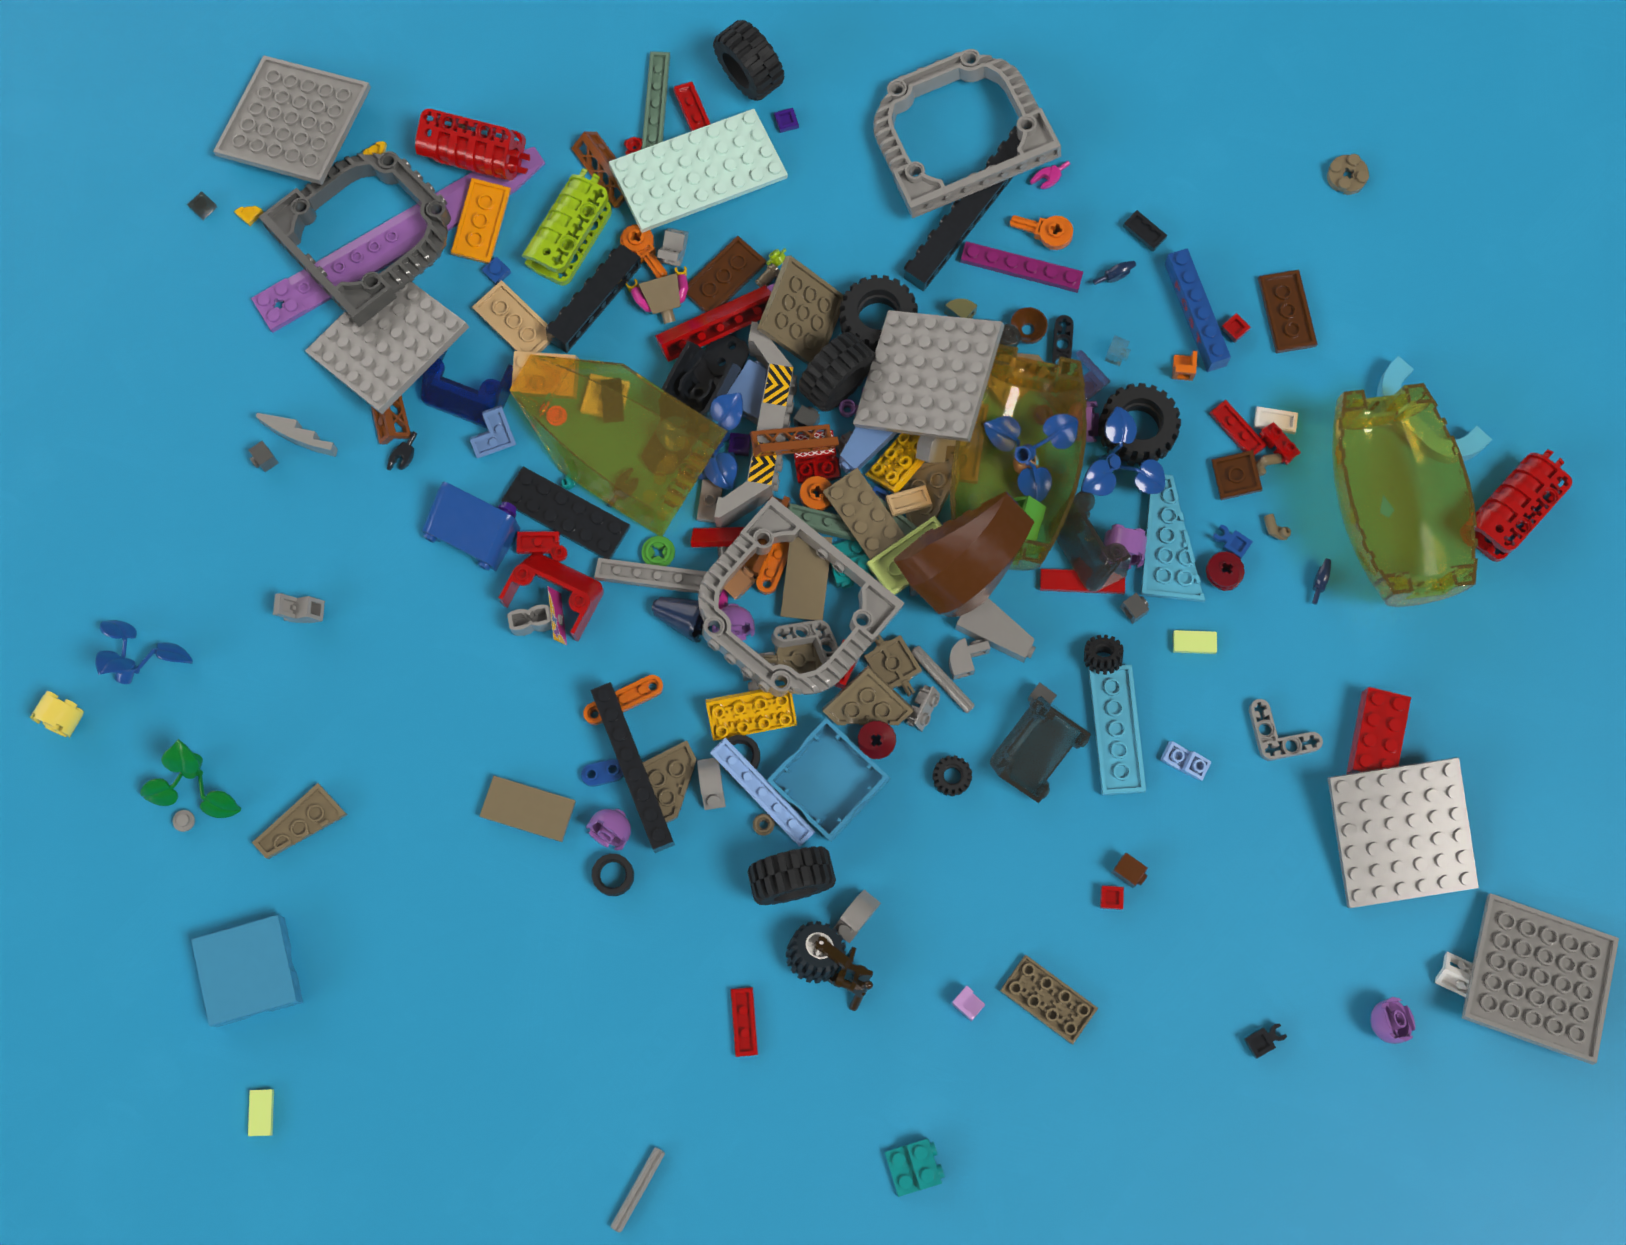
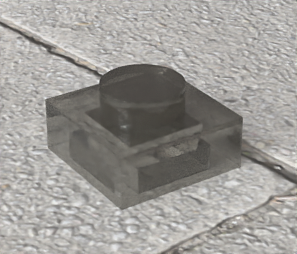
M202 191L187 204L202 220L217 208L216 204Z

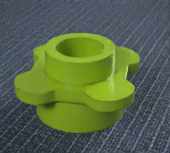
M785 248L781 251L779 249L774 250L769 254L770 259L766 264L781 265L786 256L784 253L787 250Z

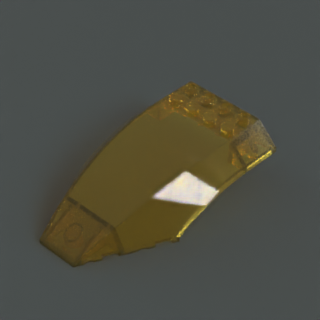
M531 354L510 388V392L558 469L582 487L658 536L665 534L728 432L624 363Z

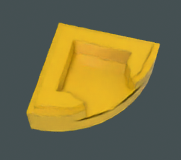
M384 141L376 142V144L366 148L362 154L373 155L372 153H377L381 155L386 151L387 144Z
M257 206L240 207L234 211L249 226L264 213Z

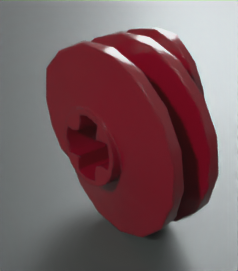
M1227 551L1219 552L1213 555L1206 565L1208 580L1219 590H1233L1244 577V564L1234 553Z
M879 720L871 721L860 729L858 745L860 750L869 758L882 759L890 755L894 750L896 734L893 728L886 722ZM879 734L882 737L880 739L882 744L879 745L877 743L876 745H874L872 743L874 740L872 736H877Z

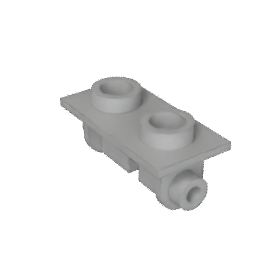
M924 685L923 688H920L914 701L920 704V707L912 705L913 712L906 718V724L912 727L915 725L921 732L929 724L930 715L940 700V693L934 686Z

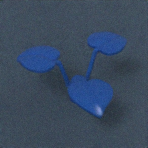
M741 393L725 394L713 400L710 414L715 421H718V427L712 428L709 432L686 433L688 430L687 421L677 416L668 417L657 425L655 433L661 444L670 451L683 449L687 443L686 437L708 436L709 440L718 446L713 453L714 457L708 458L704 463L705 474L718 487L725 489L734 488L738 470L736 459L727 452L719 454L718 452L724 446L723 443L729 440V430L736 428L741 421L743 413Z
M1115 407L1105 423L1104 430L1107 439L1111 443H1118V445L1113 450H1109V454L1101 455L1097 461L1091 464L1084 476L1081 491L1097 496L1110 494L1116 485V477L1112 472L1122 469L1138 473L1134 478V484L1141 492L1146 494L1162 492L1165 487V474L1163 467L1156 460L1143 461L1140 469L1120 465L1121 459L1115 452L1123 446V443L1129 444L1134 441L1137 428L1134 419L1126 410L1121 407Z
M1057 414L1048 418L1043 425V432L1048 437L1033 446L1030 444L1020 446L1018 437L1021 434V428L1013 417L1002 416L985 422L984 429L996 448L1001 451H1011L1015 447V459L1032 467L1025 468L1020 472L1017 480L1018 487L1025 496H1031L1038 502H1041L1046 498L1051 489L1052 476L1047 468L1039 467L1036 469L1035 464L1031 462L1036 455L1035 449L1050 440L1057 449L1069 448L1076 441L1079 421L1076 417L1069 414Z
M118 620L103 621L100 624V630L104 635L115 639L122 638L123 646L121 656L113 651H100L97 653L95 665L99 675L116 673L114 679L117 682L130 684L134 673L139 674L140 669L153 654H156L158 658L165 661L193 663L192 658L185 649L179 645L165 642L157 644V649H152L136 667L135 661L125 658L127 638H136V629L132 625Z

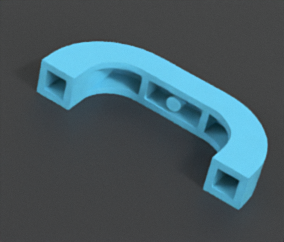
M1398 356L1381 376L1377 388L1378 404L1385 418L1394 426V429L1399 434H1403L1409 439L1413 447L1419 448L1424 454L1437 461L1459 463L1478 455L1493 440L1478 426L1463 438L1448 439L1434 430L1404 402L1401 396V385L1414 369Z

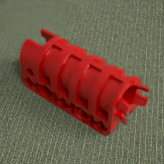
M425 109L420 115L415 140L417 155L433 158L438 163L512 181L518 173L526 174L528 168L520 167L522 159L530 161V154L524 153L526 138L518 131L434 109ZM428 116L434 117V118H433V121L427 120V117H428ZM445 121L452 122L451 126L445 125ZM459 124L465 125V129L459 128ZM431 129V136H428V131ZM481 131H488L487 135L481 134ZM496 133L502 134V137H495Z
M1547 449L1543 455L1529 453L1475 512L1474 519L1463 530L1467 540L1490 560L1499 562L1516 549L1572 486V478L1560 468L1564 461L1559 458L1554 463L1549 459L1554 453L1553 451ZM1563 480V485L1559 487L1558 484ZM1547 493L1551 494L1547 500L1543 499ZM1540 505L1542 508L1535 512L1534 509ZM1520 523L1525 524L1520 530L1517 528ZM1511 535L1515 536L1512 541L1507 540ZM1485 537L1488 538L1491 542L1487 543L1485 541ZM1497 548L1500 550L1498 555L1494 553Z

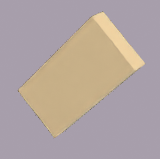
M926 485L885 497L892 517L932 506Z

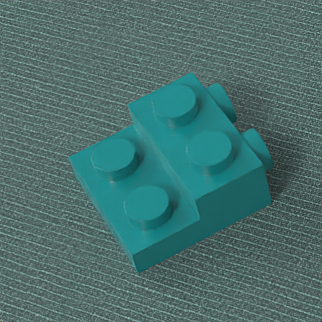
M847 540L833 544L873 578L875 577L866 565L870 559L857 541ZM830 562L829 566L836 588L842 587L845 589L853 586L855 582L843 572L839 573Z
M928 1138L885 1152L898 1197L942 1184L941 1178L945 1177L941 1164L936 1165L934 1156L938 1155L934 1142L929 1143Z

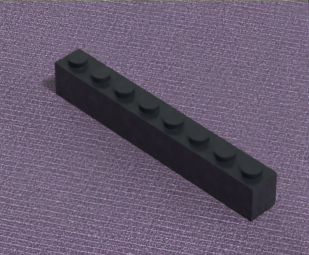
M611 682L592 689L591 693L653 851L657 853L674 846V840Z

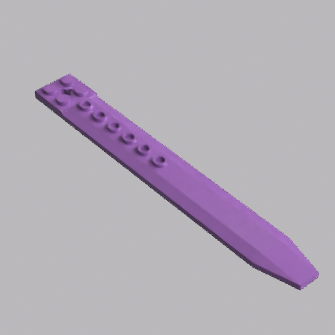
M531 147L524 150V153L530 154V161L522 159L520 167L528 168L526 174L518 173L512 181L471 172L435 193L437 196L441 194L447 202L446 207L451 215V221L447 225L448 231L459 224L471 178L511 188V195L545 165L536 148ZM418 204L412 206L317 261L314 265L316 267L321 266L328 275L326 278L334 286H337L340 282L361 281L366 273L378 272L410 251L423 238L427 225L420 214V206ZM303 269L251 299L272 333L332 298ZM279 301L284 302L281 309L275 308L276 303Z

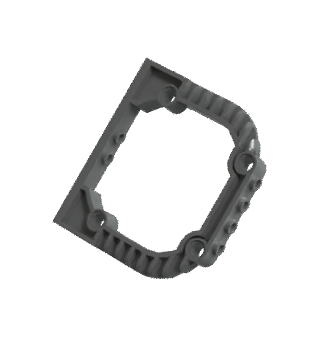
M392 151L384 152L381 155L377 153H372L373 155L357 153V156H346L344 160L333 164L334 166L330 168L322 185L312 182L311 184H306L305 188L301 191L295 188L259 216L265 228L358 327L362 326L397 298L395 293L398 290H402L407 283L412 282L416 276L424 273L426 268L431 267L437 258H440L447 244V225L451 221V215L446 207V200L441 194L437 196L434 193L435 190L429 182L425 184L422 181L423 177L417 170L413 171L411 169V165L405 158L401 159ZM377 176L386 184H399L420 206V214L427 225L423 238L415 247L381 273L368 272L362 277L361 281L340 282L337 286H334L326 278L328 275L321 266L316 267L314 265L316 262L309 253L305 255L297 247L301 243L304 227L316 220L317 215L315 211L346 186L360 178Z

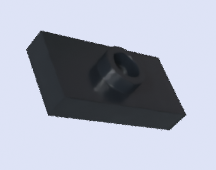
M1138 210L1123 224L1127 231L1153 252L1167 238V234Z

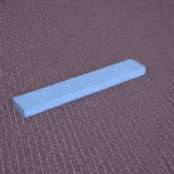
M726 737L710 752L799 847L815 833L810 825Z

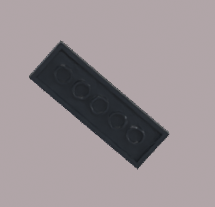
M524 466L502 499V502L513 504L517 511L554 532H559L563 537L604 559H611L631 527L630 524Z

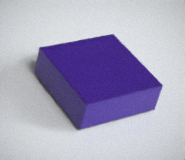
M793 108L774 113L780 133L799 128Z
M730 433L728 453L734 452V455L749 456L750 434Z

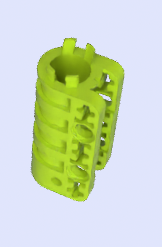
M583 168L579 175L573 174L570 176L565 187L560 192L557 200L550 208L549 213L522 254V257L527 259L524 264L528 268L561 286L571 282L612 214L607 190L598 184L600 177L594 173L591 180L585 178L588 170ZM594 222H596L598 227L595 230H591ZM573 256H578V260L571 263ZM565 271L566 277L562 276L560 279L558 274H563Z

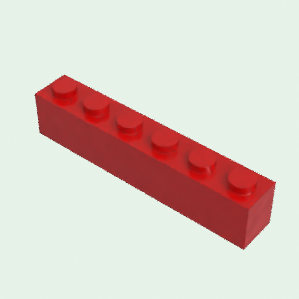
M766 285L655 335L662 354L668 362L679 357L688 341L702 347L750 325L752 321L757 322L761 320L771 291Z

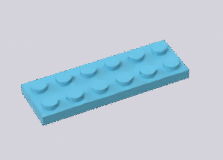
M1132 664L1121 665L1119 670L1116 671L1114 669L1112 674L1107 671V675H1103V671L1097 674L1096 669L1093 671L1088 669L1102 796L1146 792Z

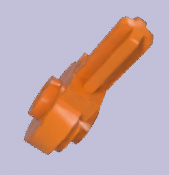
M1013 215L1010 220L1011 227L1034 233V239L1041 240L1043 245L1051 250L1064 249L1073 239L1072 224L1063 216H1052L1047 219L1040 217L1039 222Z
M637 224L628 226L623 230L620 236V244L639 255L641 263L645 261L656 278L667 276V271L655 256L656 250L651 230L641 233Z
M820 476L806 479L801 485L799 492L802 505L820 511L832 506L823 493L832 484ZM815 491L818 492L819 497H815Z

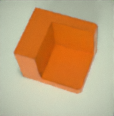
M1193 351L1191 356L1174 355L1172 379L1193 381L1196 375L1197 351Z

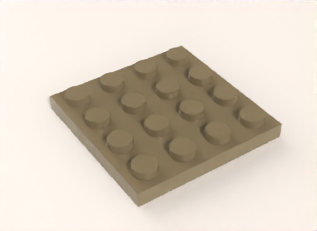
M785 256L757 330L808 365L825 345L829 344L840 315V305L844 295L794 257Z

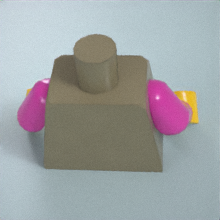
M684 266V271L678 272L677 267H675V274L640 284L634 279L635 285L629 286L626 283V287L632 294L635 302L644 311L652 312L653 315L661 313L664 324L676 321L673 309L681 307L680 304L686 299L688 292L687 268Z

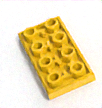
M901 433L865 474L866 477L892 493H898L925 462L916 458L920 435Z
M781 685V686H777V687L783 688V687H785L786 685ZM760 689L705 700L713 741L722 740L725 737L727 739L734 735H748L797 725L793 697L790 692L785 696L776 697L769 691L766 693Z

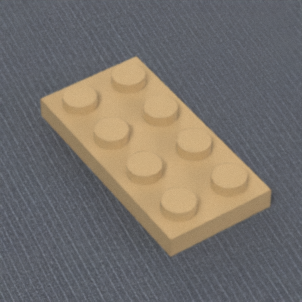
M502 280L472 306L473 310L515 351L541 353L551 343L547 340L546 335L548 324Z

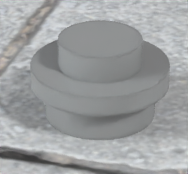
M181 810L173 817V826L181 832L191 830L195 824V817L188 810Z

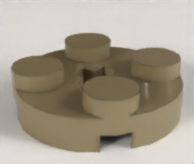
M1357 154L1337 157L1330 164L1327 172V180L1331 188L1335 191L1344 192L1346 195L1356 194L1361 191L1369 179L1368 167ZM1345 171H1349L1352 174L1351 178L1343 175Z

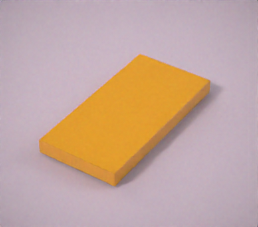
M471 178L452 245L451 255L485 264L492 261L511 188Z

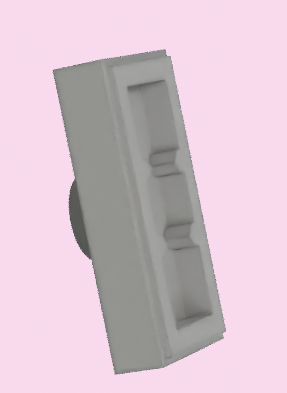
M702 480L697 521L715 523L714 516L718 497H722L723 488L716 486L710 480Z

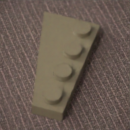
M317 783L252 843L266 859H270L348 814Z

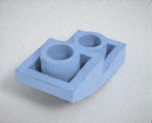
M1173 741L1168 742L1160 761L1200 781H1203L1211 764L1210 760L1194 751H1188Z

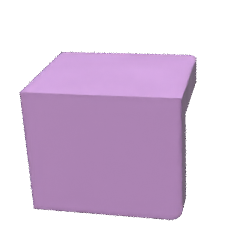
M966 986L951 1004L972 1021L985 1004L973 994V990Z

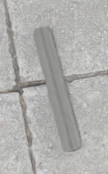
M916 646L911 651L920 665L965 713L970 712L974 708V703L920 646Z
M657 1147L653 1149L611 1224L613 1230L621 1232L665 1155L663 1150Z

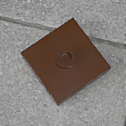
M1253 450L1212 459L1221 501L1262 491Z

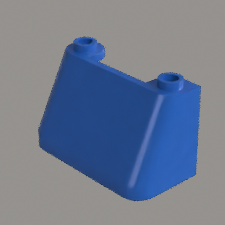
M443 482L438 489L422 532L424 534L423 537L428 541L434 543L435 541L440 542L442 540L475 557L479 562L478 566L487 571L489 569L497 571L515 540L517 532L521 528L516 519L510 514L447 482Z

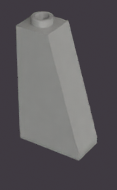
M989 598L974 610L961 615L955 627V630L976 640L989 641L990 647L1023 663L1026 657L1031 658L1036 648L1032 646L1035 639Z

